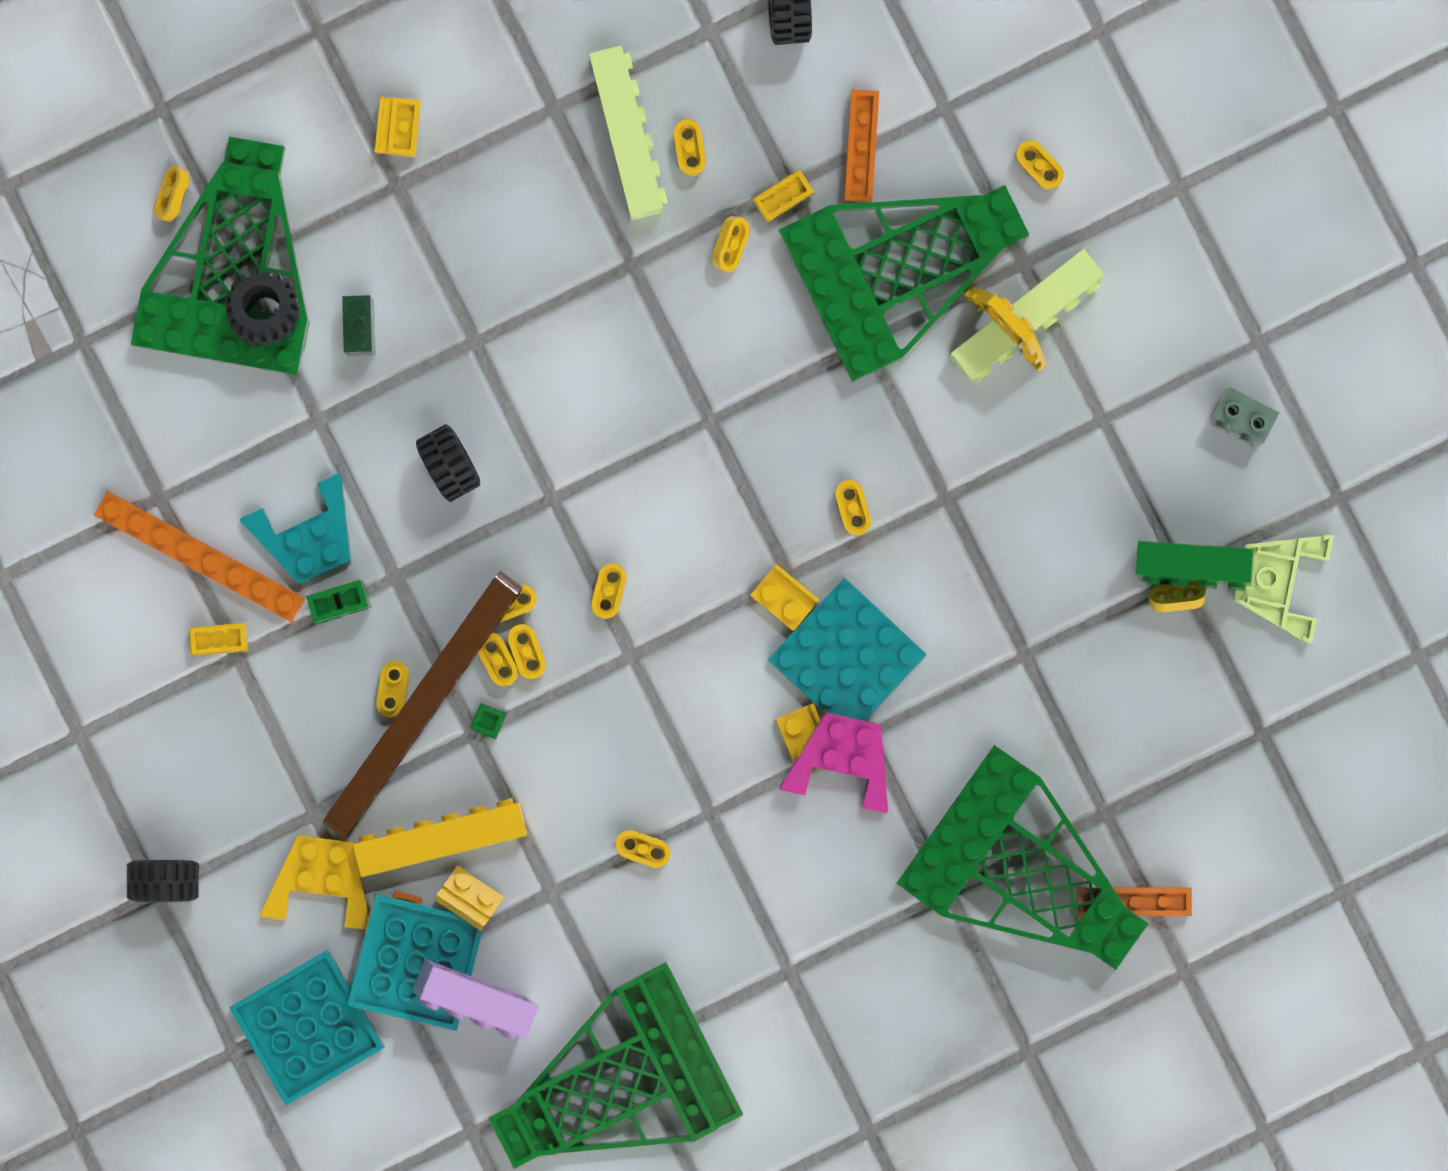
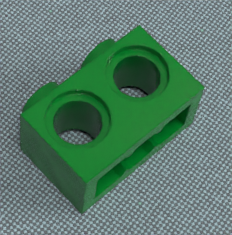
M363 580L353 581L306 596L315 624H321L372 608Z

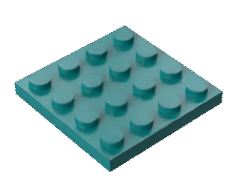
M844 577L767 660L823 713L828 712L865 721L927 654Z
M375 893L346 1005L457 1031L460 1019L448 1015V1012L443 1010L444 1007L439 1006L438 1010H434L422 1005V1002L417 1000L418 996L412 989L424 959L471 976L483 929L482 931L478 930L451 911Z
M329 949L229 1007L285 1106L385 1048L365 1011L346 1005L350 985Z

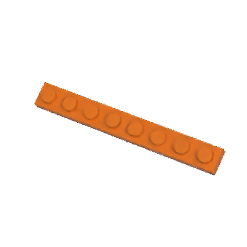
M109 491L105 493L93 515L292 623L306 599L302 595Z

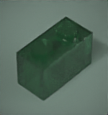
M371 295L342 296L344 353L347 356L375 355L374 299Z

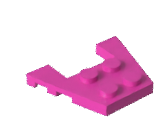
M825 712L808 738L807 744L799 757L792 764L788 775L782 780L779 789L806 795L812 767L867 779L861 807L887 813L888 802L881 725Z

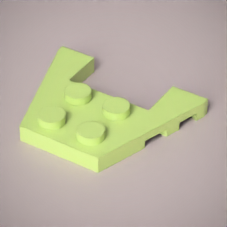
M1325 535L1244 545L1243 548L1254 549L1252 587L1246 586V591H1234L1233 601L1303 642L1312 644L1317 619L1289 613L1290 600L1299 556L1329 561L1334 536Z

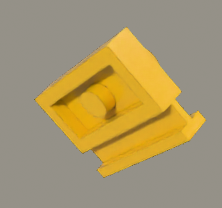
M380 96L375 142L376 154L416 157L421 100Z
M777 564L750 595L792 631L798 627L819 601L816 596Z
M814 703L776 718L793 763L799 757L807 744L808 738L820 721Z
M457 866L434 900L482 931L504 899V896Z

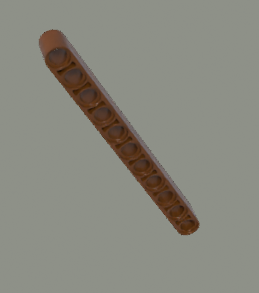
M502 571L497 573L323 820L324 824L345 839L349 836L519 596L523 586Z

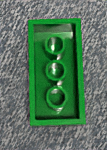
M1138 541L1135 575L1142 579L1141 582L1143 584L1160 585V580L1170 581L1171 586L1188 587L1189 582L1199 583L1200 588L1217 589V584L1228 585V590L1246 591V586L1252 587L1254 549Z

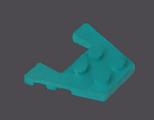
M341 473L317 483L328 511L287 530L275 534L263 508L240 518L241 523L300 585L351 562L343 477Z

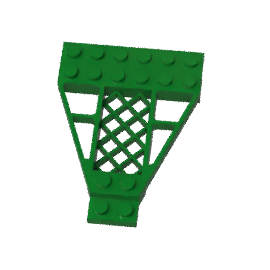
M229 136L224 162L220 164L141 289L131 346L295 376L299 375L302 353L305 350L310 322L283 194L281 170L286 149L284 146ZM220 193L229 194L219 201ZM237 196L256 200L244 207ZM234 198L242 210L227 218L220 207ZM264 201L272 202L271 209L268 208ZM208 202L200 251L197 254L176 251L205 203ZM262 203L269 215L255 224L248 211ZM218 209L225 221L214 228ZM245 214L253 226L239 235L231 223ZM279 215L282 218L292 271L269 268ZM268 222L266 236L264 237L259 227ZM229 225L236 238L222 246L215 234ZM256 230L264 242L250 251L242 239ZM213 237L220 249L209 255ZM240 241L247 254L234 262L226 250ZM263 249L261 263L259 264L253 255ZM224 253L231 265L217 273L210 261ZM172 256L197 261L192 294L188 298L151 292L153 285ZM250 257L259 269L256 271L257 274H262V270H268L269 274L275 272L280 274V276L294 278L301 315L299 321H296L297 328L295 331H289L291 337L287 340L282 337L280 339L281 344L277 346L272 342L269 343V348H263L262 344L258 343L256 348L251 346L249 341L246 343L241 341L239 335L236 336L230 326L225 305L218 304L226 299L227 292H232V289L229 290L221 277L233 269L236 270L239 276H242L243 274L237 266ZM208 265L215 276L204 283L206 267ZM218 280L226 292L212 301L205 288ZM201 293L204 294L209 302L200 300ZM263 298L250 304L252 305V310L247 309L246 312L247 316L255 320H266L272 317L274 313L261 311Z
M1006 185L982 196L972 195L829 205L779 229L785 246L851 382L902 360L1004 248L1030 235ZM939 205V209L895 230L889 227L881 209ZM875 210L885 230V234L856 249L851 248L834 213ZM954 211L957 218L951 217L946 214ZM939 218L935 232L921 227ZM942 219L958 224L953 238L937 233ZM961 226L970 244L956 239ZM914 230L910 243L896 239ZM917 231L933 236L928 250L912 245ZM936 237L952 242L947 257L931 251ZM889 242L884 256L871 251ZM892 243L908 248L903 262L887 257ZM954 244L970 249L966 263L950 258ZM910 249L926 254L922 269L906 264ZM974 251L977 259L969 263ZM863 254L859 266L855 258ZM866 255L882 260L878 274L862 269ZM929 256L945 261L941 275L925 270ZM885 261L901 266L896 281L880 276ZM948 262L961 266L944 275ZM904 268L920 273L915 287L899 282ZM971 271V276L939 311L932 315L923 297V293ZM923 274L935 278L919 287ZM864 275L876 279L872 292ZM879 280L895 285L890 300L874 294ZM897 287L910 290L909 292L893 299ZM912 298H917L925 312L928 323L905 348L900 349L883 317V312ZM876 300L884 302V304L878 306Z
M996 745L989 751L896 883L942 917L1092 953L1115 970H1117L1149 924L1125 907L1042 778ZM1035 786L1041 787L1061 818L1046 840H1040L1014 821V816ZM1008 825L1017 830L1016 832L1002 834ZM1062 825H1066L1096 871L1094 876L1088 874L1051 847V841ZM1019 835L1021 851L1005 854L1002 837ZM1022 835L1041 848L1024 850ZM999 839L1002 854L986 857ZM1042 851L1045 868L1028 870L1025 854ZM1045 851L1062 862L1063 865L1048 867ZM1022 855L1025 871L1008 874L1005 857ZM1002 858L1005 874L988 877L986 860ZM982 861L985 877L976 871ZM1065 868L1068 884L1051 887L1049 870ZM1069 868L1087 881L1071 884ZM1046 871L1048 888L1031 890L1029 874ZM1026 874L1028 891L1012 893L1009 877ZM970 878H977L1003 898L1002 904L989 922L949 912V908ZM1006 878L1008 893L990 880ZM1089 884L1092 901L1075 903L1072 887ZM1092 884L1101 890L1096 899H1094ZM1069 887L1072 904L1055 907L1052 890ZM1049 891L1052 907L1035 910L1032 893ZM1029 894L1032 910L1016 900L1014 896ZM1007 904H1013L1050 930L1053 935L1045 937L996 925L994 922ZM1092 904L1078 923L1076 907ZM1072 907L1075 924L1058 927L1056 910ZM1053 911L1055 927L1036 913ZM1076 927L1070 936H1067L1062 931H1060L1062 929Z
M666 961L617 986L513 1105L489 1116L488 1119L511 1165L515 1169L539 1156L555 1155L558 1153L694 1142L744 1114ZM619 996L637 1033L608 1049H603L590 1025L613 998ZM587 1031L596 1048V1055L550 1077V1070L578 1038ZM641 1040L645 1049L632 1044ZM626 1048L622 1062L607 1058ZM629 1048L645 1053L641 1069L624 1064ZM648 1055L658 1075L644 1070ZM600 1061L596 1075L581 1071ZM603 1062L620 1066L615 1082L599 1077ZM623 1068L639 1073L634 1088L618 1083ZM575 1074L571 1088L556 1084ZM578 1074L594 1079L590 1095L573 1090ZM642 1074L658 1079L654 1094L637 1089ZM597 1081L614 1086L609 1101L593 1096ZM662 1081L666 1090L657 1094ZM550 1087L545 1100L541 1091ZM616 1087L633 1092L628 1107L612 1102ZM553 1088L569 1092L564 1108L548 1103ZM636 1093L649 1097L632 1106ZM572 1094L588 1099L584 1114L567 1109ZM667 1097L671 1098L688 1134L646 1138L636 1118V1113ZM591 1100L607 1105L603 1120L587 1115ZM610 1106L623 1110V1112L606 1120ZM550 1108L563 1112L559 1125ZM566 1113L582 1118L577 1133L561 1128ZM626 1118L632 1120L641 1138L591 1144L582 1142ZM585 1119L598 1123L581 1133ZM563 1134L572 1136V1138L565 1140Z

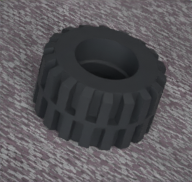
M768 0L770 33L774 44L809 43L812 37L811 0Z
M256 270L250 271V277L246 278L243 274L239 277L240 283L233 282L231 285L232 292H227L225 309L230 326L235 335H239L241 341L244 343L249 341L253 347L257 348L258 343H261L263 348H269V343L272 342L277 346L281 344L280 339L282 337L287 340L291 337L289 331H295L297 328L296 321H299L300 314L294 289L290 287L289 282L285 278L281 280L278 273L274 272L270 276L268 270H262V274H257ZM269 298L279 304L278 310L272 317L266 320L250 318L246 314L247 309L257 299Z
M445 424L416 440L417 451L432 480L446 500L452 502L480 486V477L468 453L449 425Z
M135 860L127 863V899L131 901L185 902L199 898V863L193 860Z

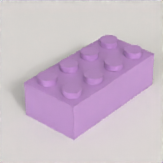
M424 959L412 989L418 996L417 1000L422 1002V1005L434 1010H438L439 1006L444 1007L443 1010L448 1012V1015L460 1020H464L465 1016L470 1017L469 1020L475 1022V1025L487 1030L494 1026L497 1031L501 1032L500 1034L517 1040L518 1036L527 1038L539 1007L527 997Z

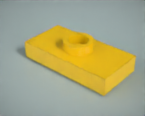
M799 169L754 197L752 201L768 224L814 195L815 192Z
M246 623L189 628L191 656L249 651Z

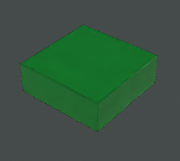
M480 703L470 729L496 740L507 713Z

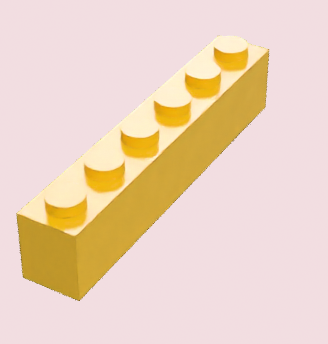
M513 798L496 802L497 808L486 810L485 805L468 809L470 815L459 817L458 812L441 816L442 822L431 824L430 819L414 823L415 829L404 831L403 826L386 830L387 836L376 838L375 833L360 836V843L353 844L360 876L365 877L527 836L528 832L521 803H513Z

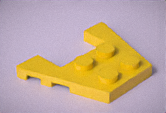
M970 286L963 293L979 312L984 310L1023 350L1021 355L1038 372L1047 365L1037 338L1032 332L1034 327L1024 317L1019 319L1012 312L1014 307L1005 297L1002 296L999 299L996 294Z
M298 835L262 908L260 917L286 920L290 891L347 897L344 927L365 930L369 914L362 877L360 876L353 847L355 842Z

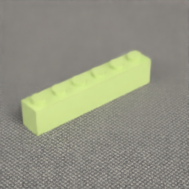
M622 45L589 53L631 221L663 213V205L668 202L664 187L658 188L656 177L661 176L657 160L651 161L649 150H653L654 147L650 133L644 134L642 123L647 122L643 106L637 107L635 97L640 96L636 79H630L628 72L629 69H633L630 53H624Z
M1083 249L1015 302L1012 312L1019 319L1022 317L1027 319L1034 327L1033 333L1041 326L1046 330L1058 320L1055 315L1065 309L1068 313L1080 303L1078 297L1083 293L1087 292L1091 295L1102 286L1100 280L1105 275L1085 249ZM992 320L954 350L949 357L969 382H972L975 378L980 382L992 372L989 367L998 361L1002 365L1014 355L1011 350L1017 344Z

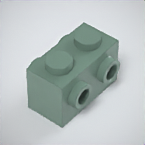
M1228 387L1224 390L1210 420L1216 422L1214 426L1225 433L1233 431L1241 435L1239 438L1241 441L1255 446L1256 443L1261 445L1265 442L1280 412ZM1228 408L1233 411V416L1228 413ZM1253 421L1258 424V429L1254 427Z

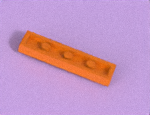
M851 89L844 202L868 203L873 200L880 91Z
M1077 887V903L1092 901L1089 887ZM1093 887L1094 899L1101 892L1097 887ZM1113 887L1125 907L1137 916H1192V887ZM1092 904L1077 906V916H1084Z

